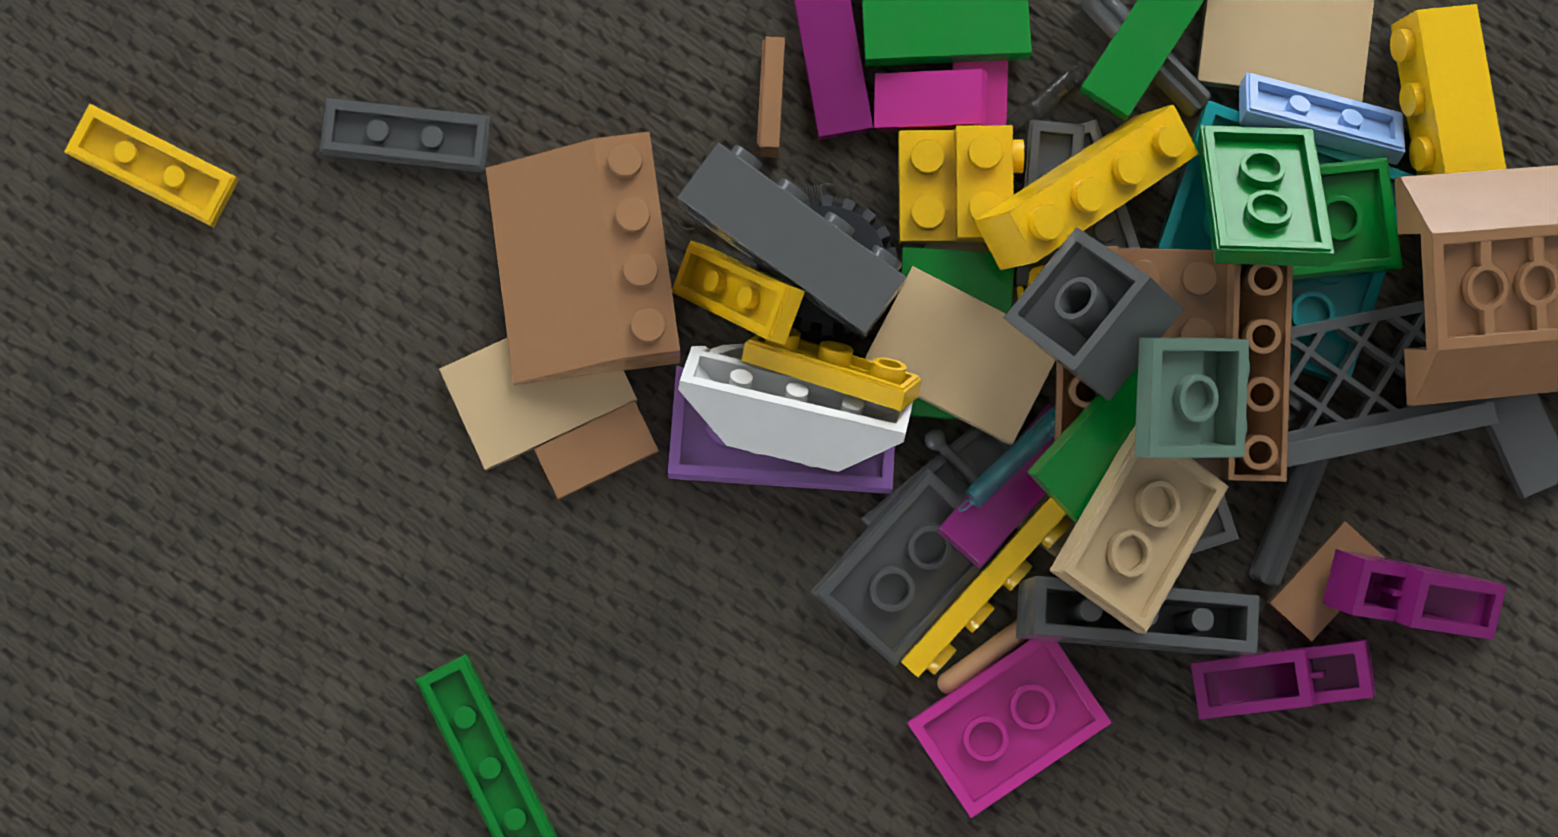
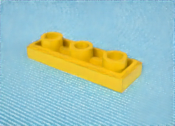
M791 328L785 345L771 342L759 335L754 336L744 344L741 359L743 362L898 411H902L919 395L922 378H919V375L906 372L907 366L904 363L885 357H877L873 361L853 355V348L840 342L822 341L819 345L800 339L801 333L794 328Z

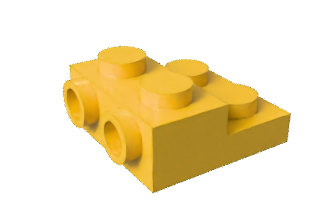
M1013 125L956 126L955 130L899 131V244H986L974 220L1013 196V173H1023L1024 141L1013 140Z

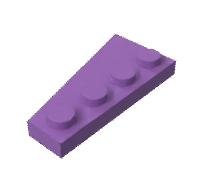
M676 365L668 479L892 493L895 446L839 472L819 467H809L802 463L763 454H754L746 450L726 446L678 390L684 368Z

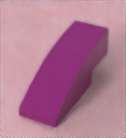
M1336 549L1322 604L1350 615L1395 621L1411 628L1493 640L1507 585L1432 567Z
M1368 639L1191 663L1199 720L1310 707L1315 704L1373 698L1377 695Z

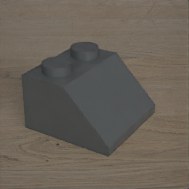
M1076 227L1003 318L1075 377L1110 401L1138 367L1139 337L1161 338L1184 309L1150 276Z

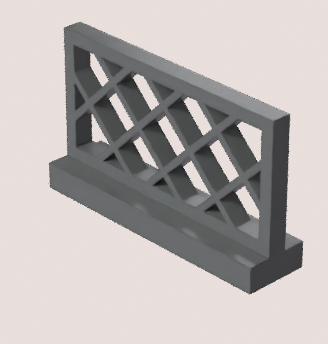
M1424 300L1291 327V349L1300 355L1290 369L1289 394L1312 410L1299 430L1288 432L1287 467L1497 424L1499 422L1494 401L1485 403V399L1416 406L1406 404L1405 408L1397 409L1379 396L1393 372L1406 381L1405 367L1399 363L1404 355V349L1408 348L1413 340L1426 347V334L1419 330L1425 321ZM1416 314L1411 324L1401 318ZM1386 320L1404 333L1391 356H1388L1367 341L1379 321ZM1364 325L1359 334L1349 329V327ZM1334 331L1352 343L1338 367L1314 352L1325 332ZM1312 335L1306 345L1295 339ZM1360 350L1384 365L1371 389H1368L1346 374ZM1307 361H1310L1332 376L1318 400H1315L1294 385ZM1340 383L1364 398L1352 419L1345 420L1326 407ZM1373 405L1383 411L1367 415ZM1320 416L1331 422L1314 426Z

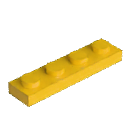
M1050 496L903 657L901 663L914 675L919 677L926 668L935 675L956 652V649L950 644L954 637L964 626L973 633L995 609L988 600L1002 584L1011 591L1033 566L1025 559L1040 543L1049 549L1071 524L1063 518L1066 513Z

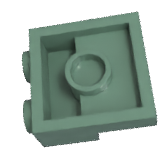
M1139 337L1135 457H1244L1245 436L1247 433V383L1250 372L1249 340Z

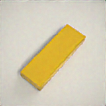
M89 104L64 151L69 156L213 228L239 181L236 176L92 104Z
M690 241L672 288V293L771 342L782 345L786 344L805 293L802 289L695 241Z

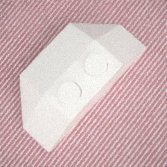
M744 344L721 345L712 349L706 346L691 347L679 381L678 390L726 446L746 450L754 454H763L802 463L809 467H819L839 472L904 442L913 402L902 411H898L743 362L741 359Z

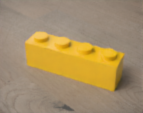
M1477 4L1415 10L1390 25L1392 31L1390 51L1393 59L1397 62L1401 83L1399 102L1403 114L1407 117L1411 140L1409 159L1412 167L1416 170L1417 176L1506 169Z
M1174 104L1139 114L974 220L1000 270L1036 263L1062 246L1076 227L1082 231L1086 230L1199 153Z

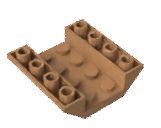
M1558 165L1395 177L1398 235L1421 234L1426 347L1404 349L1407 405L1416 406L1558 392Z
M1106 246L1150 276L1184 309L1161 338L1193 337L1249 340L1250 372L1247 383L1244 457L1195 458L1194 461L1214 476L1227 480L1287 482L1293 266L1214 263L1212 250L1119 248V246ZM1058 362L1056 372L1055 441L1094 398L1099 395Z

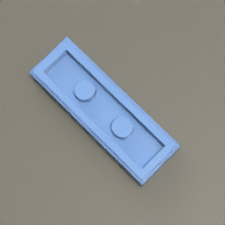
M1247 72L1239 85V125L1247 127L1313 129L1314 140L1317 145L1371 159L1387 157L1388 163L1394 165L1399 163L1405 153L1403 113Z

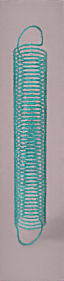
M1056 405L1046 412L1030 430L1020 437L998 461L990 466L966 490L967 495L973 502L966 500L959 507V512L968 509L972 504L976 507H981L1055 435L1053 427L1055 428ZM1041 419L1045 422L1043 425L1039 422ZM967 501L971 502V504L967 508L960 511V508Z

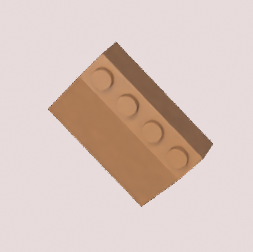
M650 131L594 138L487 167L486 175L514 385L680 363V345Z

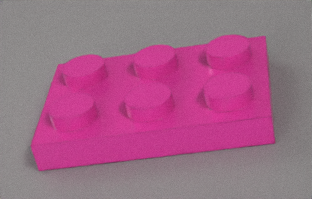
M1030 639L907 721V724L970 818L1112 723L1058 642Z

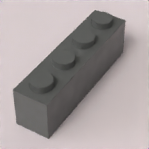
M718 142L677 197L679 207L778 279L804 290L803 297L864 340L905 283L906 276L898 271L902 263L878 245H874L871 250H868L854 240L852 236L856 232L855 229L836 214L828 211L822 217L806 205L809 199L807 194L790 181L781 178L778 184L762 174L759 170L763 164L744 148L735 145L730 151Z
M1035 576L1019 582L1016 638L1230 657L1257 653L1259 596L1171 588L1146 634H1142L1128 628L1062 579Z

